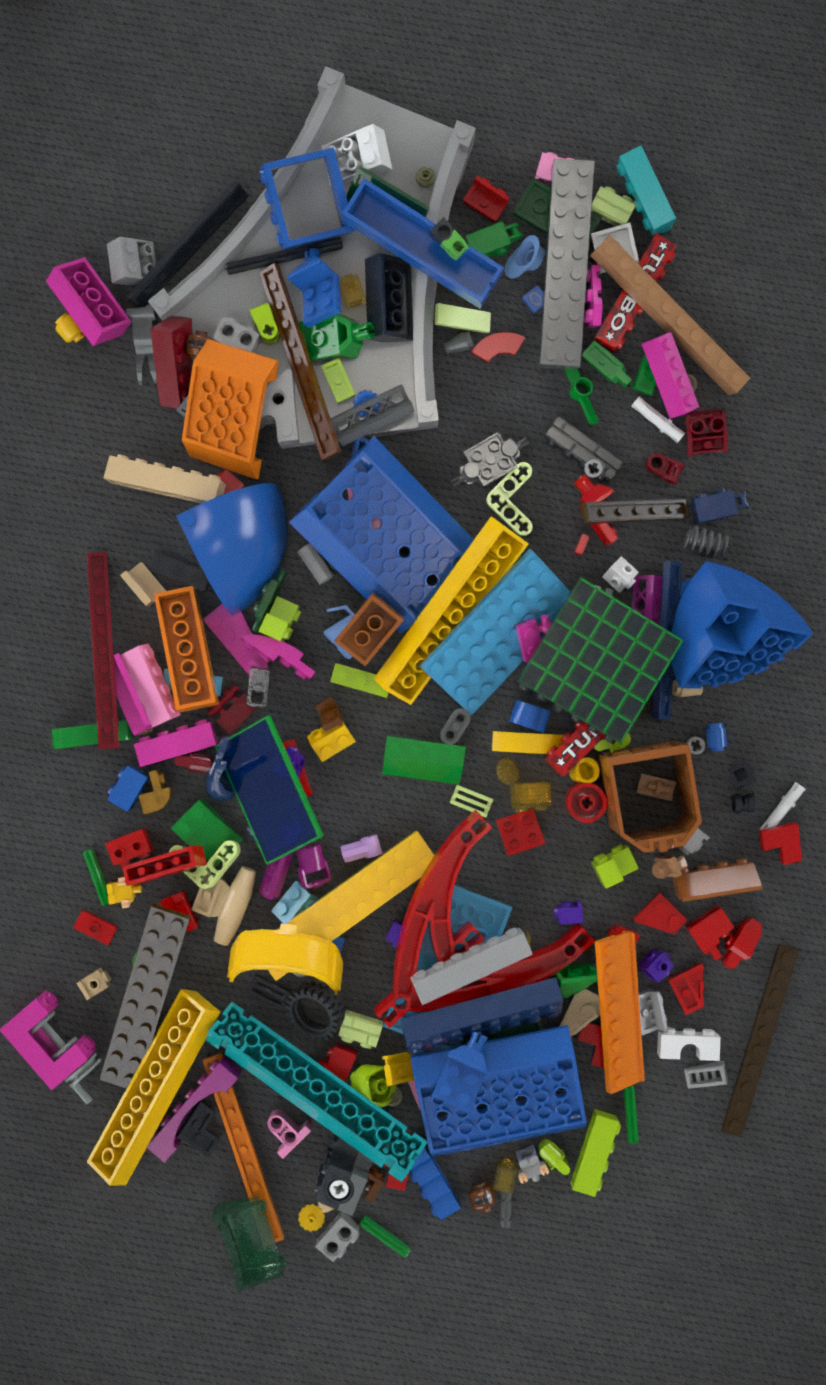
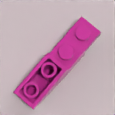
M244 634L241 638L244 641L243 646L250 651L254 649L259 652L258 656L267 663L269 661L273 663L279 657V662L287 668L290 666L296 670L295 674L303 680L305 678L311 679L315 673L314 670L300 661L304 653L285 642L254 634Z

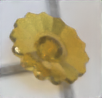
M509 758L501 759L496 766L498 779L502 783H506V785H512L518 781L519 777L517 764Z

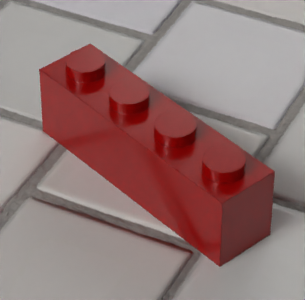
M200 845L189 846L126 865L122 868L126 886H133L207 865L203 846Z

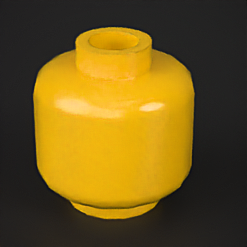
M67 312L55 322L57 324L56 332L67 343L73 340L77 343L85 336Z

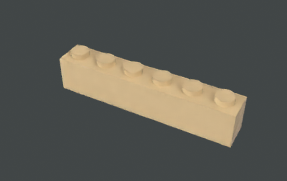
M120 454L117 457L109 456L104 474V479L111 484L201 504L224 495L226 484L216 475L209 474V477L202 476L200 472L191 470L188 473L184 472L182 468L172 466V469L165 468V465L157 462L151 465L147 464L145 460L136 458L133 461L129 460V457Z

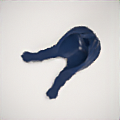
M229 736L223 737L219 744L220 747L216 752L215 761L208 772L206 783L208 794L212 798L221 801L233 799L235 796L225 771L227 761H222Z

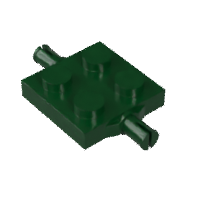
M279 569L276 578L271 580L270 583L266 582L262 590L264 596L261 601L258 600L253 609L256 612L254 615L256 620L251 630L259 633L266 613L269 614L282 587V582L287 574L286 571Z

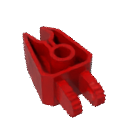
M748 917L738 924L732 934L728 935L724 942V948L727 951L721 960L724 967L734 969L741 959L747 960L751 958L754 948L761 937V923Z

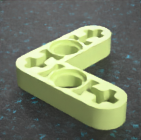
M521 462L517 464L518 468L521 467L523 469L526 467L528 469L526 472L528 475L525 476L523 474L518 479L522 482L519 484L516 478L511 476L514 474L516 477L520 470L518 468L512 470L488 494L486 501L488 506L516 534L527 536L532 531V523L509 500L532 474V467L526 462ZM505 481H513L515 488L512 491L505 490ZM492 495H499V502L502 505L504 501L507 503V505H505L501 509V512L497 510L498 508H500V506L497 503H491ZM512 508L515 511V516L512 519H507L504 516L505 509ZM518 515L522 517L518 521H520L522 524H524L525 522L528 524V526L526 527L528 529L527 532L524 530L520 532V525L517 522L515 523V525L511 524V522L516 520Z
M225 841L207 862V865L197 867L193 873L190 870L184 871V873L200 888H212L239 856L241 847L236 841ZM175 845L170 849L169 852H173L186 847L183 845ZM228 846H234L232 848L233 853H228ZM217 859H220L223 863V867L220 870H217L214 866ZM210 875L208 878L209 883L204 884L205 879L203 877Z

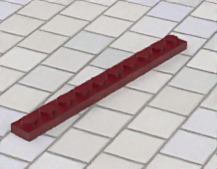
M107 552L87 553L86 558L98 750L119 749Z

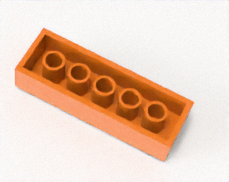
M194 586L155 593V603L176 710L181 713L219 705L197 590Z

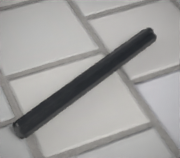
M341 237L237 260L226 263V270L228 275L267 267L273 263L280 264L305 258V251L309 252L310 248L318 249L321 254L343 248V242Z

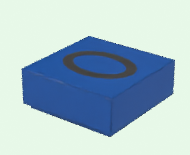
M538 285L522 297V300L533 314L543 308V291Z

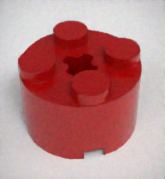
M576 783L566 793L565 806L569 814L576 820L583 823H591L605 813L607 797L603 790L593 783ZM585 797L590 800L586 807L581 803L582 800H585Z

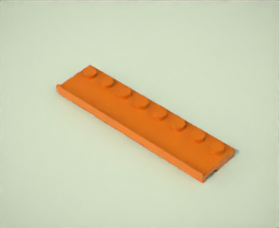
M622 931V934L617 936L611 935L595 941L606 1092L610 1094L640 1081H645L635 934L630 931Z

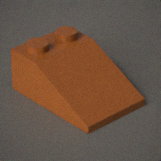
M372 592L334 642L366 666L403 622L404 617Z

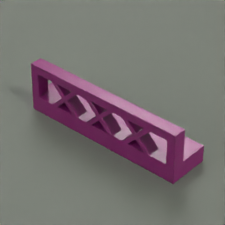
M636 575L634 577L636 582L633 584L631 608L659 625L663 577ZM640 580H647L646 588L642 592L639 589ZM641 599L645 602V608L642 611L638 608V603Z
M283 818L272 849L273 853L297 841L303 823ZM293 853L267 865L259 889V893L270 900H273V897L279 898Z

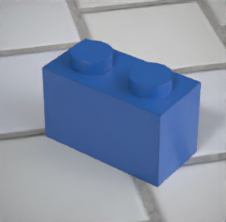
M128 765L126 768L122 767L117 776L119 777L117 784H113L107 793L110 795L107 799L108 801L127 812L132 810L150 779L148 774L132 765Z

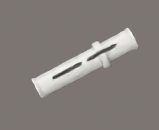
M640 396L632 404V408L641 413L656 425L661 433L664 432L676 443L684 436L685 432L676 427L670 418L668 420Z
M795 782L788 793L781 797V802L759 829L763 830L777 826L791 807L794 808L796 806L795 802L806 789Z

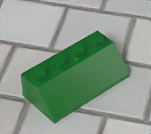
M387 735L382 774L460 785L466 747Z

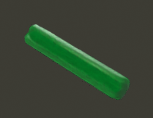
M93 849L83 852V856L101 905H108L107 884Z
M631 1085L624 1088L623 1091L627 1139L629 1143L633 1144L639 1142L635 1088Z
M368 1216L362 1217L359 1224L362 1228L402 1257L406 1258L410 1253L408 1245Z

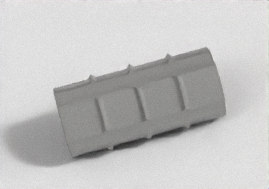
M310 543L298 551L302 561L320 585L334 576L324 558L321 557L319 552Z

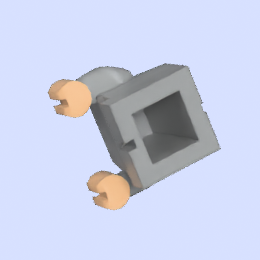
M534 1145L516 1151L521 1167L518 1170V1178L522 1184L524 1183L523 1181L527 1182L529 1178H532L533 1182H537L540 1180V1174L543 1176L545 1173L549 1174L546 1163L539 1161Z

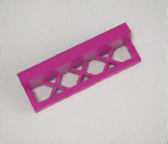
M117 653L113 655L115 658L116 697L133 735L136 736L152 729V726L121 656Z

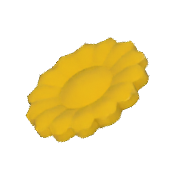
M306 1205L299 1212L298 1221L304 1230H309V1232L317 1231L318 1228H322V1224L325 1222V1214L322 1212V1209H319V1205Z

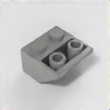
M118 237L107 244L111 281L113 284H138L156 265L154 244L151 241Z

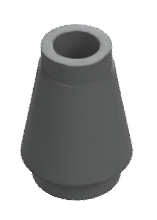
M463 331L445 342L444 346L447 354L470 350L471 347H474L470 332L464 333Z

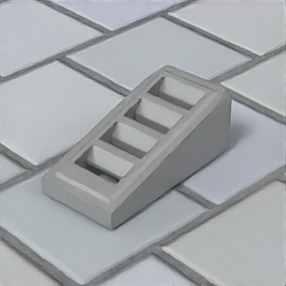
M724 1061L684 1068L688 1089L727 1085L728 1079ZM717 1070L720 1072V1077L716 1076ZM708 1071H711L712 1079H709ZM699 1072H703L704 1074V1080L702 1081ZM691 1073H695L697 1082H693Z

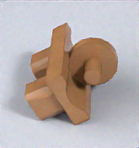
M641 773L636 792L672 801L676 782Z
M658 856L654 858L656 863L652 866V874L659 879L679 877L682 875L680 870L688 867L684 856Z

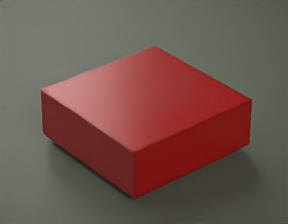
M585 534L580 536L573 554L577 556L583 554L589 536Z

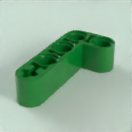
M127 720L118 721L119 741L132 739L131 728ZM97 724L51 729L53 749L98 744Z

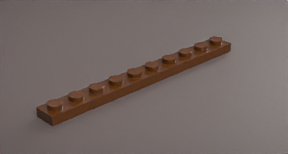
M273 263L260 271L259 274L321 460H327L341 453V449L280 266Z

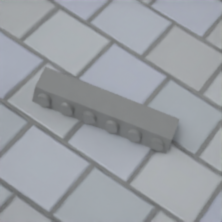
M520 928L509 929L505 932L506 934L500 937H492L485 944L474 945L463 954L457 953L451 956V959L448 961L437 962L426 971H417L410 979L421 1004L424 1005L533 955L523 931Z

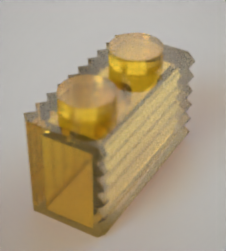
M550 782L510 783L511 808H516V812L528 811V807H535V810L538 811L547 810V806H552Z

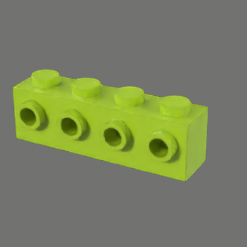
M594 1109L570 1182L572 1190L593 1197L596 1196L597 1191L601 1190L603 1182L601 1177L603 1172L606 1173L609 1161L607 1159L609 1153H613L615 1146L613 1140L615 1135L619 1134L621 1128L616 1115Z

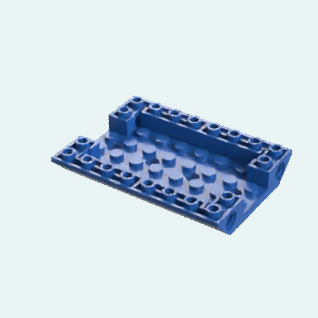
M373 436L345 464L346 467L319 494H316L289 523L365 599L374 592L401 614L404 620L396 629L401 634L414 624L474 539L381 442ZM347 488L353 491V497L350 500H345L342 496L343 491ZM380 518L382 522L380 528L373 529L371 526L372 519ZM403 546L409 548V554L406 557L399 555V549ZM431 574H434L437 578L434 585H428L426 581L427 577Z
M568 1025L486 1041L482 1054L486 1063L487 1074L470 1113L432 1096L448 1060L449 1052L458 1047L411 1056L416 1091L432 1157L586 1127L587 1122L577 1064ZM559 1088L565 1089L561 1094L556 1093V1090ZM519 1096L526 1097L524 1101L516 1100ZM479 1104L487 1105L484 1109L477 1108ZM442 1111L447 1112V1115L444 1117H440L437 1114Z

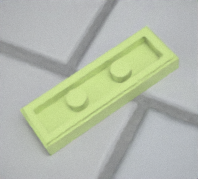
M441 303L435 305L434 325L486 334L490 332V312Z

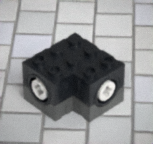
M333 1134L331 1145L328 1146L325 1153L324 1162L320 1165L313 1192L316 1193V1202L353 1216L367 1182L372 1161L335 1134Z

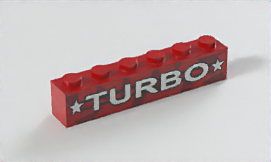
M655 234L638 264L655 281H661L666 272L663 268L666 263L671 264L676 255L673 251L677 245ZM624 289L594 338L597 343L612 353L616 348L620 350L626 340L623 338L625 332H630L636 323L633 320L635 315H641L643 311Z
M582 721L580 724L576 723L574 725L576 729L572 733L568 731L560 739L562 742L557 747L554 745L546 752L548 756L545 760L560 776H565L605 735L600 732L595 734L587 729L588 725Z

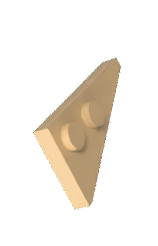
M586 988L578 994H574L560 1026L568 1025L570 1036L575 1035L587 1026L588 1023L599 1017V995Z

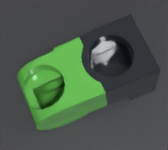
M444 217L429 232L431 239L445 249L454 260H458L469 249L463 238Z

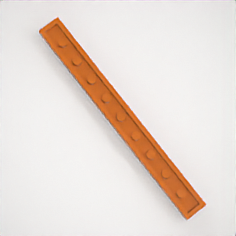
M222 1052L203 1058L202 1061L207 1075L211 1071L209 1067L216 1059L218 1061L222 1059ZM232 1085L226 1093L222 1090L215 1092L214 1096L264 1245L266 1246L284 1240V1234L240 1103Z

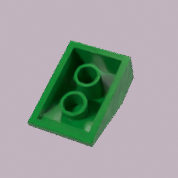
M203 799L198 800L171 827L189 846L202 845L207 861L211 859L225 841H236L240 844L244 840ZM228 846V853H231L233 851L232 848L234 846ZM217 859L214 866L217 867L222 861Z

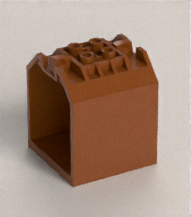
M670 741L616 750L613 753L597 754L602 789L607 797L606 813L609 827L644 853L656 851V848L660 852H665L671 848L685 846L702 823L689 744ZM672 756L682 811L681 815L671 825L624 832L613 766Z

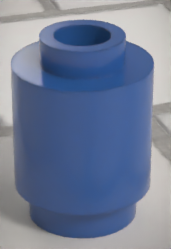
M723 723L707 724V748H711L712 752L724 751L723 747H727L726 728H724Z

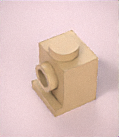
M99 968L81 979L77 985L86 1000L108 988L111 985V978L107 971ZM92 981H96L98 986L95 987Z

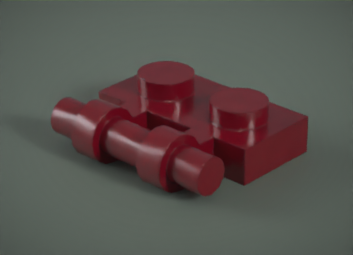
M236 684L224 691V695L218 700L219 705H214L207 711L212 717L217 712L222 715L217 722L230 735L258 708L245 693L240 698L235 695L240 690ZM231 699L234 704L226 711L223 706Z

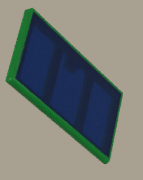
M266 716L231 736L222 761H227L226 774L266 865L321 839L324 834L271 716ZM219 744L215 746L216 751L219 750Z

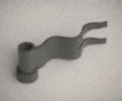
M150 304L146 305V307L127 308L126 314L132 320L138 385H143L142 371L145 354L148 356L149 369L154 384H156L157 379L150 329L153 327L152 321L157 320V313Z

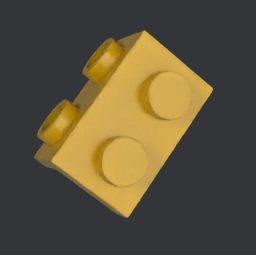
M344 721L343 724L327 732L321 727L320 729H315L307 736L311 747L322 762L356 742Z

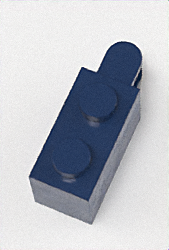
M726 488L714 491L715 495L707 496V493L696 495L695 499L691 501L696 525L738 514L737 509L750 506L746 499V496H748L747 492L734 495L733 490L726 491ZM737 498H738L739 504H740V505H738V506H736V502H735V499H737Z

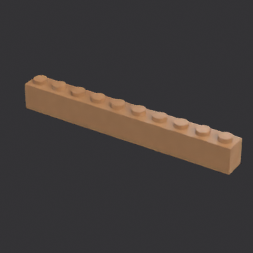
M610 235L593 251L590 256L666 333L672 332L675 342L727 395L738 393L750 377Z

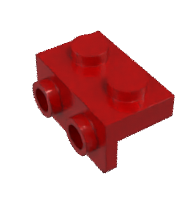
M476 176L462 203L496 224L508 205L509 196L503 189L493 187L486 178Z

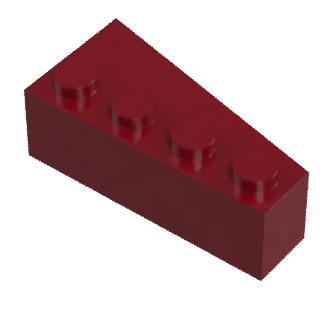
M171 315L152 327L150 332L160 406L178 408L189 394L191 358L186 353L188 335L192 334V318Z

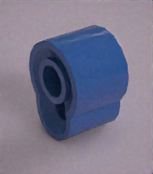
M516 700L509 721L544 733L551 711Z

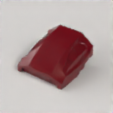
M708 409L691 411L685 414L688 456L711 452L728 453L725 410Z

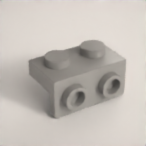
M650 989L639 992L641 1034L644 1035L655 1030H667V1018L664 1013L663 998L660 992Z

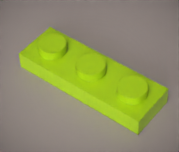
M335 663L330 682L387 698L389 693L374 680L376 674Z

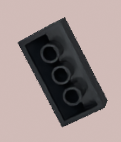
M384 253L366 258L367 322L372 323L374 331H369V333H375L374 338L368 340L378 342L413 341L411 265L399 257Z

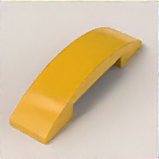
M493 731L492 751L546 754L552 746L555 745L557 747L562 742L560 739L564 735Z

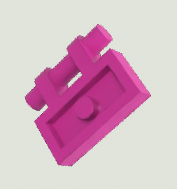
M542 615L540 617L541 623L539 624L532 618L515 625L522 658L526 663L540 642L539 633L544 632L545 634L551 624L548 615Z

